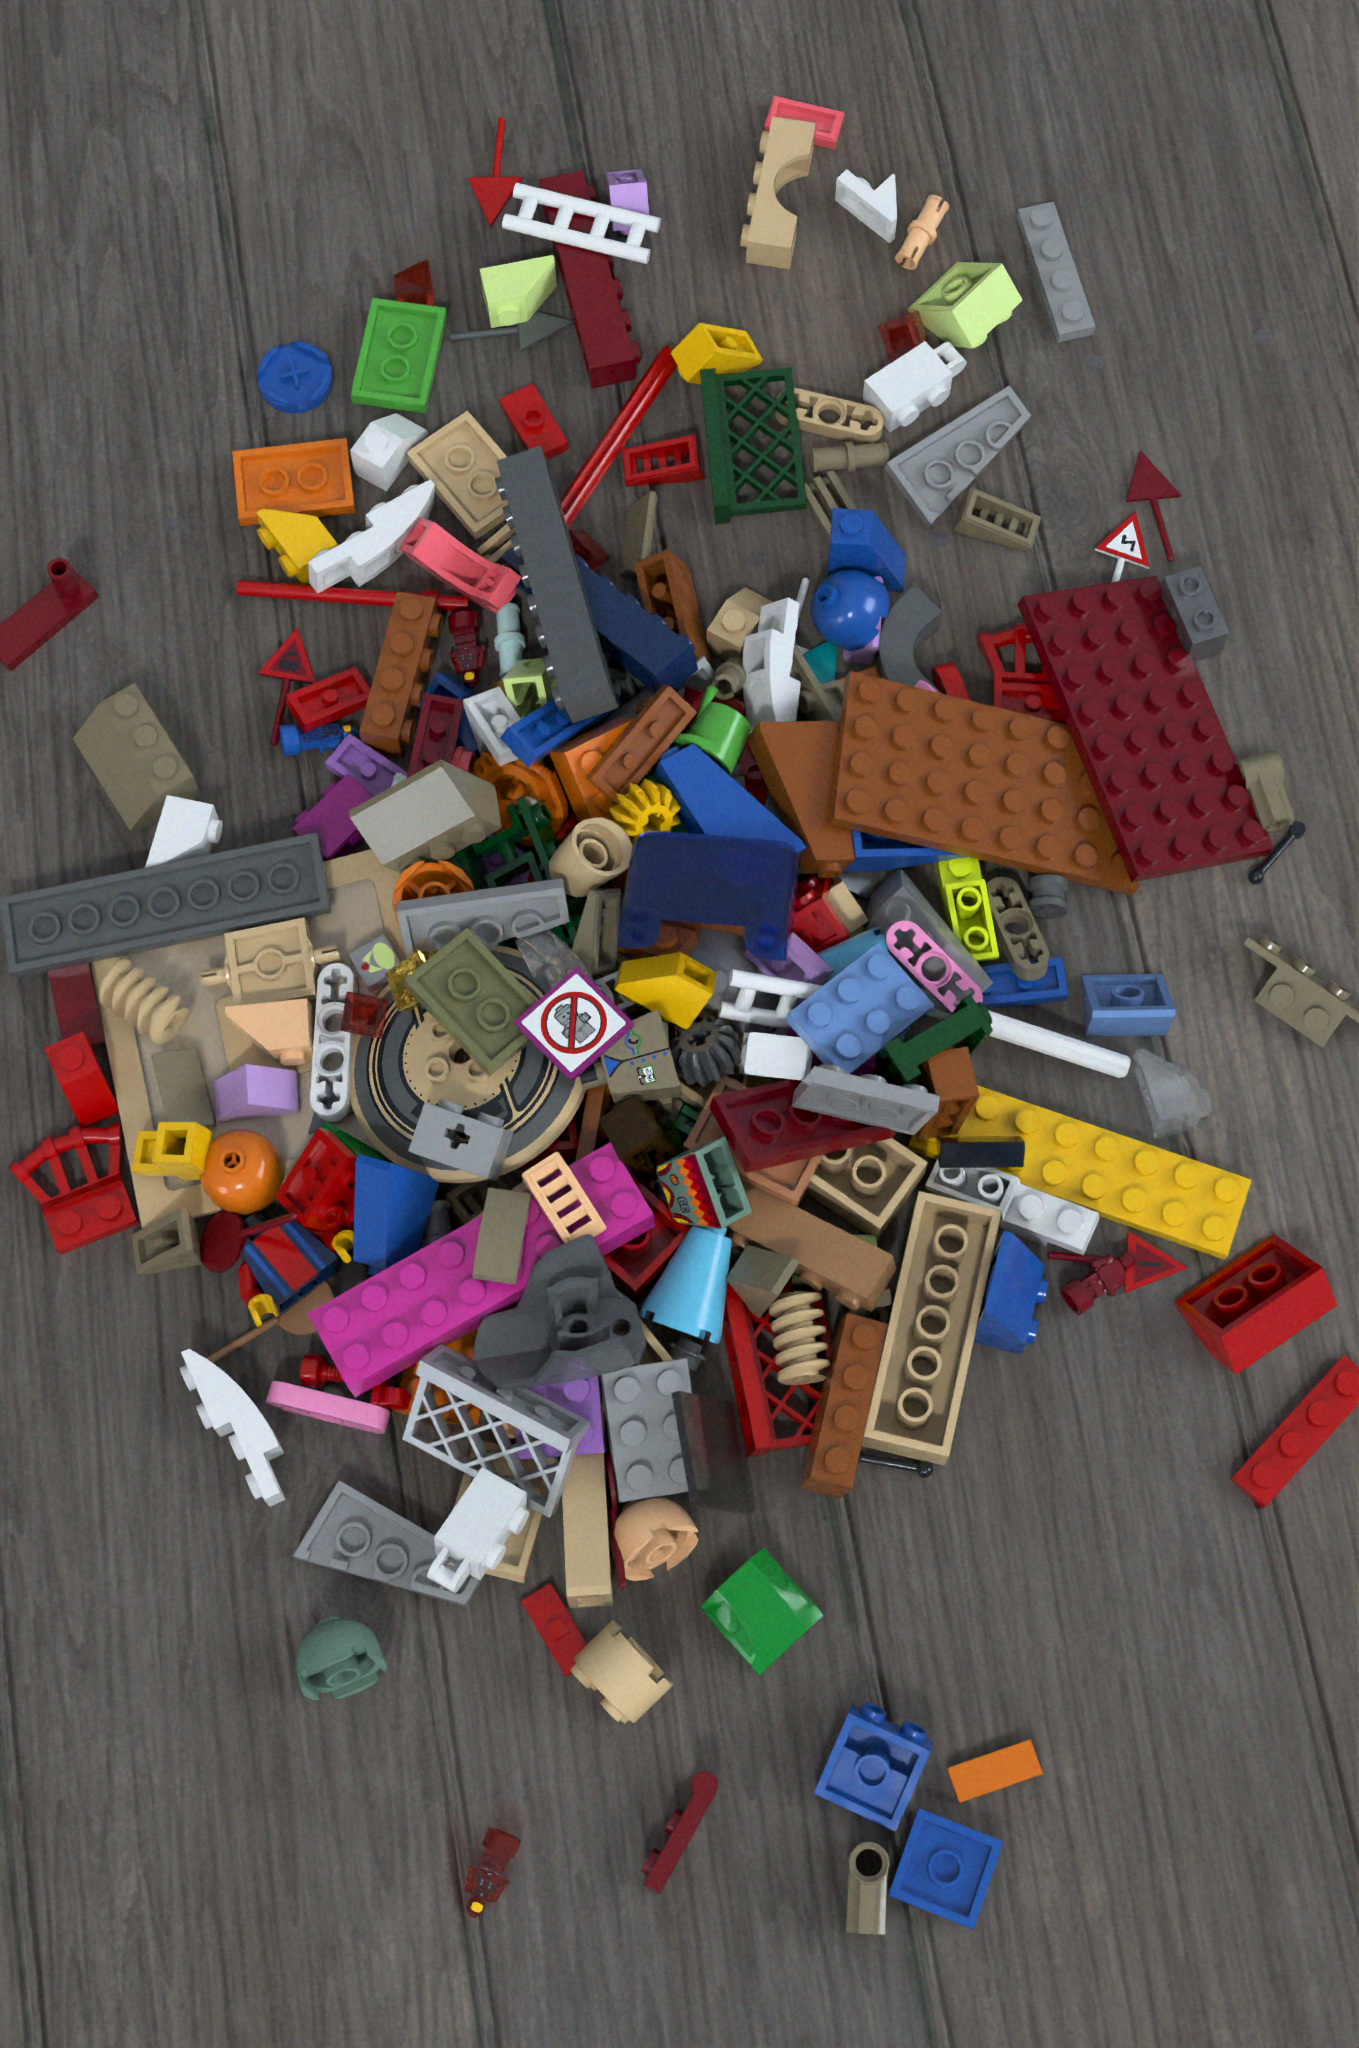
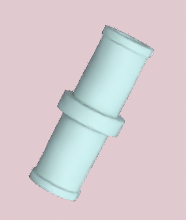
M514 603L503 605L495 613L498 635L494 639L495 650L499 652V675L501 680H503L504 676L517 661L523 660L522 651L526 647L525 637L520 631V608Z

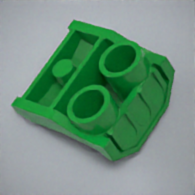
M765 1547L744 1563L700 1606L702 1612L759 1677L793 1643L824 1616L784 1572Z

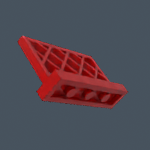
M791 1276L781 1294L787 1293L791 1287L802 1285L792 1284ZM727 1283L722 1334L747 1457L763 1456L771 1451L808 1446L811 1434L800 1435L805 1428L812 1432L813 1423L810 1420L817 1410L820 1393L808 1384L791 1385L780 1401L766 1391L764 1379L772 1369L778 1373L784 1369L775 1363V1357L781 1351L778 1350L773 1359L769 1358L757 1349L756 1337L762 1329H765L775 1337L779 1335L771 1330V1323L768 1322L771 1317L769 1311L764 1318L757 1317L749 1310L731 1285ZM809 1288V1292L821 1293V1291ZM823 1299L811 1303V1308L822 1309L824 1315L813 1320V1325L826 1327V1332L819 1335V1340L828 1344V1349L822 1351L823 1358L828 1360L832 1341ZM752 1321L759 1325L755 1332L753 1330ZM760 1361L767 1366L763 1373ZM796 1387L817 1401L806 1418L785 1404ZM769 1403L776 1407L772 1414ZM779 1411H782L800 1424L793 1437L776 1440L773 1420Z

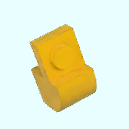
M158 1122L157 1131H138L131 1171L139 1176H177L183 1180H199V1174L205 1172L207 1153L212 1142L213 1133L197 1122Z

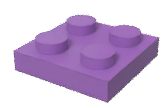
M600 1376L556 1384L525 1387L590 1421L586 1436L578 1443L575 1455L606 1452ZM515 1427L516 1442L525 1441L520 1429ZM546 1443L540 1444L546 1458L562 1456L563 1452ZM529 1448L517 1452L519 1460L533 1459Z

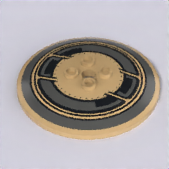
M498 946V948L490 950L537 1001L563 979L552 967L526 952L504 946ZM409 968L404 970L372 1002L363 1016L354 1037L350 1100L357 1121L365 1135L394 1164L429 1175L436 1181L468 1183L487 1180V1178L408 1152L424 1103L438 1106L441 1098L464 1106L462 1114L464 1116L477 1120L479 1113L482 1112L503 1119L502 1129L514 1132L499 1176L509 1173L536 1158L561 1135L578 1110L586 1092L582 1088L580 1077L578 1076L571 1082L532 1042L527 1044L490 1077L472 1058L462 1064L454 1063V1055L462 1047L403 985L404 979L410 975ZM457 1131L455 1140L468 1144L470 1136Z

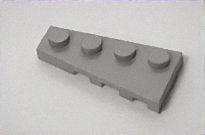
M1009 385L888 461L884 469L927 529H929L1029 421L1031 414Z
M563 878L397 902V915L410 974L467 927L490 951L498 948L499 942L516 936L518 939H523L570 922Z
M340 1480L293 1555L294 1558L464 1607H467L482 1579L478 1580L469 1574L460 1589L453 1593L444 1586L427 1578L428 1571L437 1557L435 1555V1536ZM446 1565L447 1568L454 1572L458 1569L456 1566Z

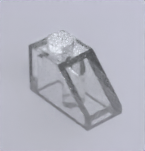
M1146 1049L1136 1050L1130 1064L1155 1139L1203 1127L1209 1117V1112L1212 1111V1105L1208 1091L1205 1088H1200L1197 1077Z

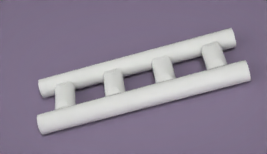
M516 183L513 197L522 199L523 202L518 216L505 213L502 228L647 264L651 250L640 247L645 230L658 233L661 218ZM537 204L559 209L554 225L532 220ZM573 213L595 217L590 234L568 229ZM609 221L631 226L626 243L604 238Z
M732 969L729 976V986L740 987L735 1003L720 1002L718 1017L787 1030L789 1024L785 1021V1017L795 1008L797 999L806 1000L823 985ZM762 991L781 995L776 1011L753 1007L752 1004L756 992Z

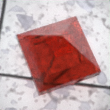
M347 991L340 1031L381 1039L388 999Z

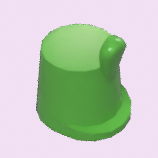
M709 685L703 693L696 719L685 734H679L669 748L679 746L682 750L694 743L731 776L750 734L751 726L746 718L736 710L721 703L711 702L718 688Z

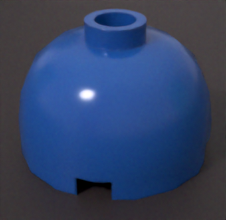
M840 570L823 580L815 591L811 602L810 616L816 631L830 644L846 651H854L865 647L879 633V630L875 629L880 617L884 619L887 617L889 612V595L885 585L871 575L858 570Z

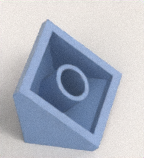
M1163 974L1081 975L1084 1037L1155 1036L1167 1034L1175 1018L1176 1008Z

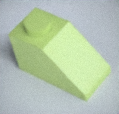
M553 255L480 269L483 297L491 328L529 321L557 287Z

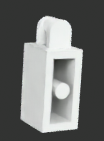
M924 341L864 381L862 400L866 405L873 406L882 413L884 418L883 425L889 432L900 425L903 427L908 426L916 420L920 412L931 405L936 407L948 398L952 378L964 369L967 361L950 342H945L933 350Z
M481 1467L434 1537L435 1555L437 1557L428 1571L427 1578L456 1593L469 1574L481 1580L488 1568L495 1570L506 1552L505 1542L511 1533L517 1535L522 1530L529 1517L527 1492ZM448 1562L458 1568L456 1572L446 1567Z

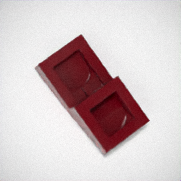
M90 963L49 970L51 990L62 1040L83 1031L88 1036L92 1045L105 1042Z

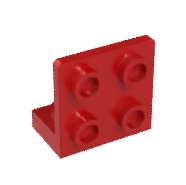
M812 874L801 880L795 886L796 891L784 898L781 895H776L762 905L764 911L769 915L770 921H781L786 924L815 953L849 938V930L828 901L832 878H817L815 874Z
M318 1128L275 1195V1198L290 1213L295 1212L298 1214L297 1220L303 1227L330 1232H341L343 1230H352L354 1232L355 1162L357 1155L353 1154L330 1130Z

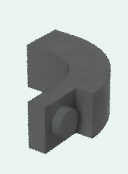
M916 585L906 592L887 614L880 633L877 671L882 679L915 686L918 681L923 680L935 688L938 693H941L919 671L913 654L925 640L939 630L942 611Z

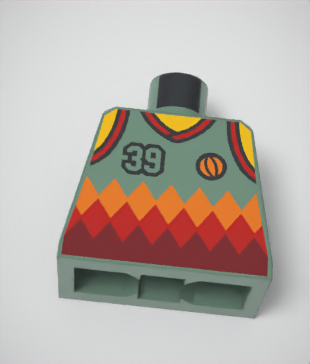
M725 1136L686 1150L657 1166L658 1178L654 1183L655 1195L659 1200L668 1202L673 1219L677 1223L723 1229L752 1212Z

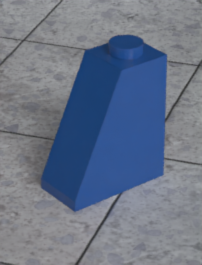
M833 508L827 577L840 570H858L872 577L881 576L883 585H885L889 592H903L906 554L873 510Z
M361 1154L357 1155L355 1162L353 1261L369 1265L367 1274L374 1276L419 1251L439 1181L434 1180L429 1175Z

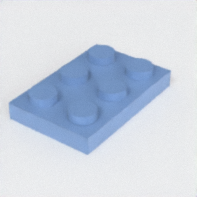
M878 942L790 1011L785 1017V1021L824 1064L839 1066L845 1070L844 1073L852 1075L879 1053L883 1045L900 1036L927 1014L934 1004Z

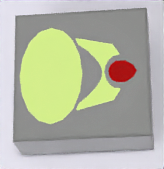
M384 934L348 954L370 992L394 979L405 970Z

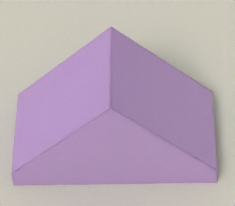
M245 1064L214 1080L216 1121L218 1123L300 1113L298 1073L294 1070Z

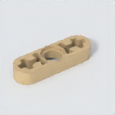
M794 388L795 403L798 404V408H796L798 430L848 442L852 441L860 445L874 444L881 438L884 418L877 408ZM785 390L781 391V392L779 393V395L777 396V398H778ZM787 400L783 403V406L788 408ZM809 406L813 407L812 418L807 417ZM830 409L836 411L840 419L835 423L829 424L823 422L819 418V414L824 410ZM776 411L777 420L787 427L789 420ZM847 415L851 416L849 427L845 426ZM864 420L871 422L868 430L861 429Z

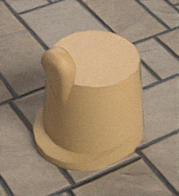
M601 817L585 819L573 828L554 852L549 861V873L552 879L563 878L567 895L584 897L589 894V891L595 890L607 881L617 877L630 866L633 860V846L625 831L613 821Z

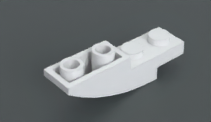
M429 479L420 485H412L397 498L387 503L381 502L375 505L366 514V531L355 532L344 543L331 550L325 549L317 553L308 562L309 583L317 594L349 576L360 587L393 564L403 554L399 547L420 517L428 520L434 507L435 484L432 480Z
M789 597L761 606L758 633L745 636L742 668L746 673V681L743 686L746 719L751 726L750 733L759 722L796 721L801 682L790 677V671L793 662L792 657L800 603Z
M937 1159L925 1185L926 1189L939 1196L1002 1210L999 1227L1046 1246L1047 1242L1081 1255H1084L1100 1219L1098 1212L1020 1184L1018 1177L994 1168H939Z
M190 1349L181 1352L186 1363L185 1366L180 1367L183 1379L189 1391L197 1388L203 1402L196 1406L202 1423L206 1429L213 1427L220 1437L233 1431L235 1432L234 1435L228 1438L237 1459L246 1458L252 1473L246 1475L245 1478L254 1498L263 1497L269 1507L286 1500L269 1463L270 1460L285 1453L262 1413L243 1389L223 1370Z

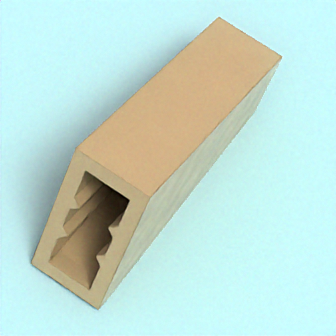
M605 1453L575 1455L562 1492L566 1595L570 1608L613 1606Z

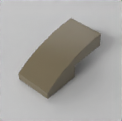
M488 1187L474 1260L473 1279L508 1284L517 1283L524 1251V1235L531 1208V1193Z

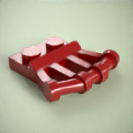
M1015 623L1012 628L990 635L987 631L977 634L976 640L979 651L985 658L993 677L992 706L1066 724L1042 664L1041 673H1025V644H1033L1025 624ZM1013 644L1014 672H1005L996 649Z
M111 1123L109 1127L80 1128L79 1125L69 1128V1133L54 1139L50 1135L41 1139V1144L19 1163L15 1160L7 1167L40 1203L56 1250L60 1255L139 1225L122 1177L124 1134L121 1123ZM87 1144L110 1145L108 1176L99 1179ZM76 1148L88 1184L72 1189L59 1154ZM47 1160H49L60 1191V1195L52 1198L30 1177Z

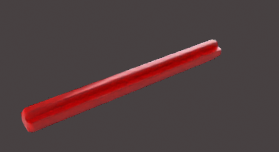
M665 346L660 350L560 499L568 528L677 367V363L671 355V352L674 350L671 347Z

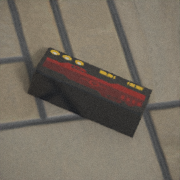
M1020 1136L936 1137L939 1168L1024 1167L1025 1141Z

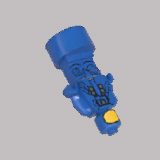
M295 723L279 725L284 757L300 755L302 750L318 747L320 753H324L327 749L337 748L341 744L342 738L344 740L349 733L354 737L358 735L357 728H354L352 724L343 725L341 729L339 724H326L306 733L300 727H296Z

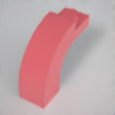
M421 517L399 547L401 552L434 577L464 597H469L474 603L494 613H497L503 605L508 604L517 592V584L521 580V576L511 568L485 559L462 544L434 521Z

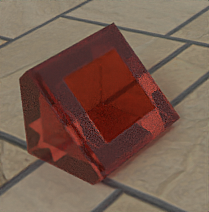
M569 530L575 555L577 554L582 557L592 571H595L609 560V555L585 530Z

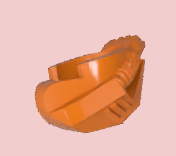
M483 752L472 765V775L495 785L502 827L495 831V833L498 834L513 826L506 807L511 804L517 805V799L524 795L546 804L552 814L553 822L550 825L555 836L562 829L569 815L568 803L555 770L552 773V770H548V767H544L539 762L527 767L520 759L499 766L489 752ZM531 835L516 842L524 846L535 847Z

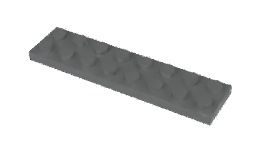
M317 832L0 897L8 973L13 978L224 935V933L332 913L321 841Z

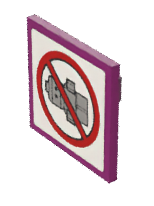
M578 967L573 969L514 1021V1025L571 1082L635 1026Z

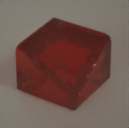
M429 260L421 261L393 275L396 301L435 306Z
M919 311L878 326L890 362L900 358L924 341L930 346Z

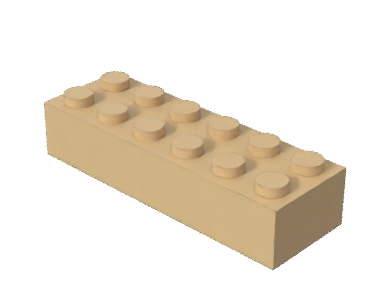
M918 1191L862 1441L863 1447L945 1466L950 1455L1002 1210Z

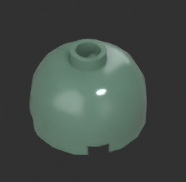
M336 1616L327 1617L319 1621L316 1627L301 1640L295 1657L296 1675L303 1696L312 1700H320L319 1692H332L333 1699L359 1693L379 1680L377 1671L380 1668L384 1672L387 1668L382 1649L375 1634L366 1625L358 1621L341 1619Z

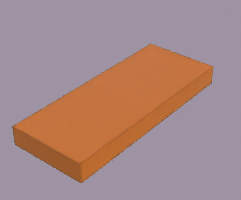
M1031 1739L947 1768L958 1803L1043 1774Z

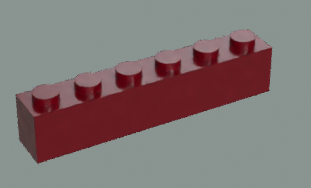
M583 170L539 179L541 189L597 202L593 184L586 185ZM542 205L546 223L554 225L559 209ZM573 213L568 229L590 234L595 217ZM552 241L591 389L635 380V364L641 363L640 353L636 340L630 342L627 332L632 331L628 309L621 310L619 300H623V293L619 277L612 278L610 269L614 268L613 256Z

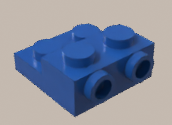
M863 1702L861 1707L852 1704L814 1794L896 1832L930 1755L933 1741L927 1739L928 1732L915 1723L904 1721L902 1726L886 1720L887 1713L874 1704Z

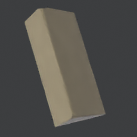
M648 492L628 509L620 565V575L623 577L637 578L634 564L652 556L658 514V496L656 492Z
M193 1048L152 1054L151 1058L167 1122H197L207 1129L217 1126L198 1050Z

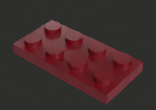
M789 1079L713 1096L709 1106L745 1173L891 1139L896 1131L888 1128L867 1125L791 1107L794 1090L802 1082L800 1080Z

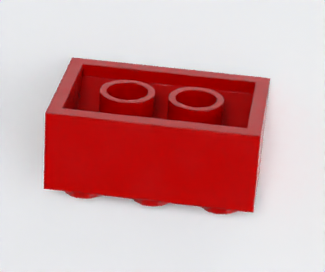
M1275 1234L1174 1301L1177 1310L1210 1355L1235 1375L1251 1366L1255 1361L1337 1306L1323 1267Z

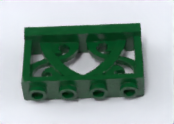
M968 995L961 1000L949 1017L907 1042L902 1043L899 1037H896L883 1045L875 1058V1069L872 1075L881 1076L886 1079V1083L902 1087L906 1084H914L921 1074L919 1070L921 1064L953 1045L954 1049L968 1046L970 1058H972L993 1031L991 1027L992 1018L989 1011L981 1002L976 1003L973 997Z

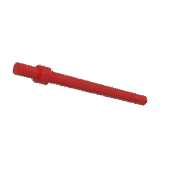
M238 580L236 592L239 596L393 607L397 591L329 587L317 594L311 585ZM422 590V593H411L435 598L438 611H469V597L440 595L439 591Z

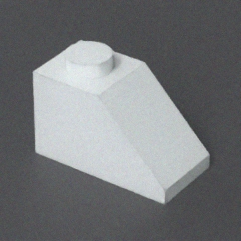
M397 413L372 421L350 450L354 473L387 492L409 462L406 452L423 441L428 436V430Z
M167 795L145 868L209 855L212 844L219 842L223 827L222 820H219L214 805Z

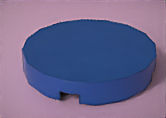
M302 341L291 342L292 345L283 347L282 344L275 346L262 357L257 368L258 387L264 400L274 409L289 414L305 413L318 407L328 398L333 386V371L326 354L315 345Z

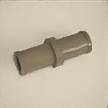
M851 441L844 442L843 446L810 448L811 472L845 469L846 473H853L856 468L885 467L889 461L887 442L854 445Z
M732 656L716 669L714 681L711 685L718 688L715 694L717 698L728 700L734 696V693L739 692L743 688L746 681V673L742 668V658Z

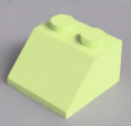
M956 262L908 308L911 316L944 342H950L954 347L972 349L983 344L988 338L987 334L996 325L1005 322L1011 317L1012 310L1022 301V298L1002 263Z

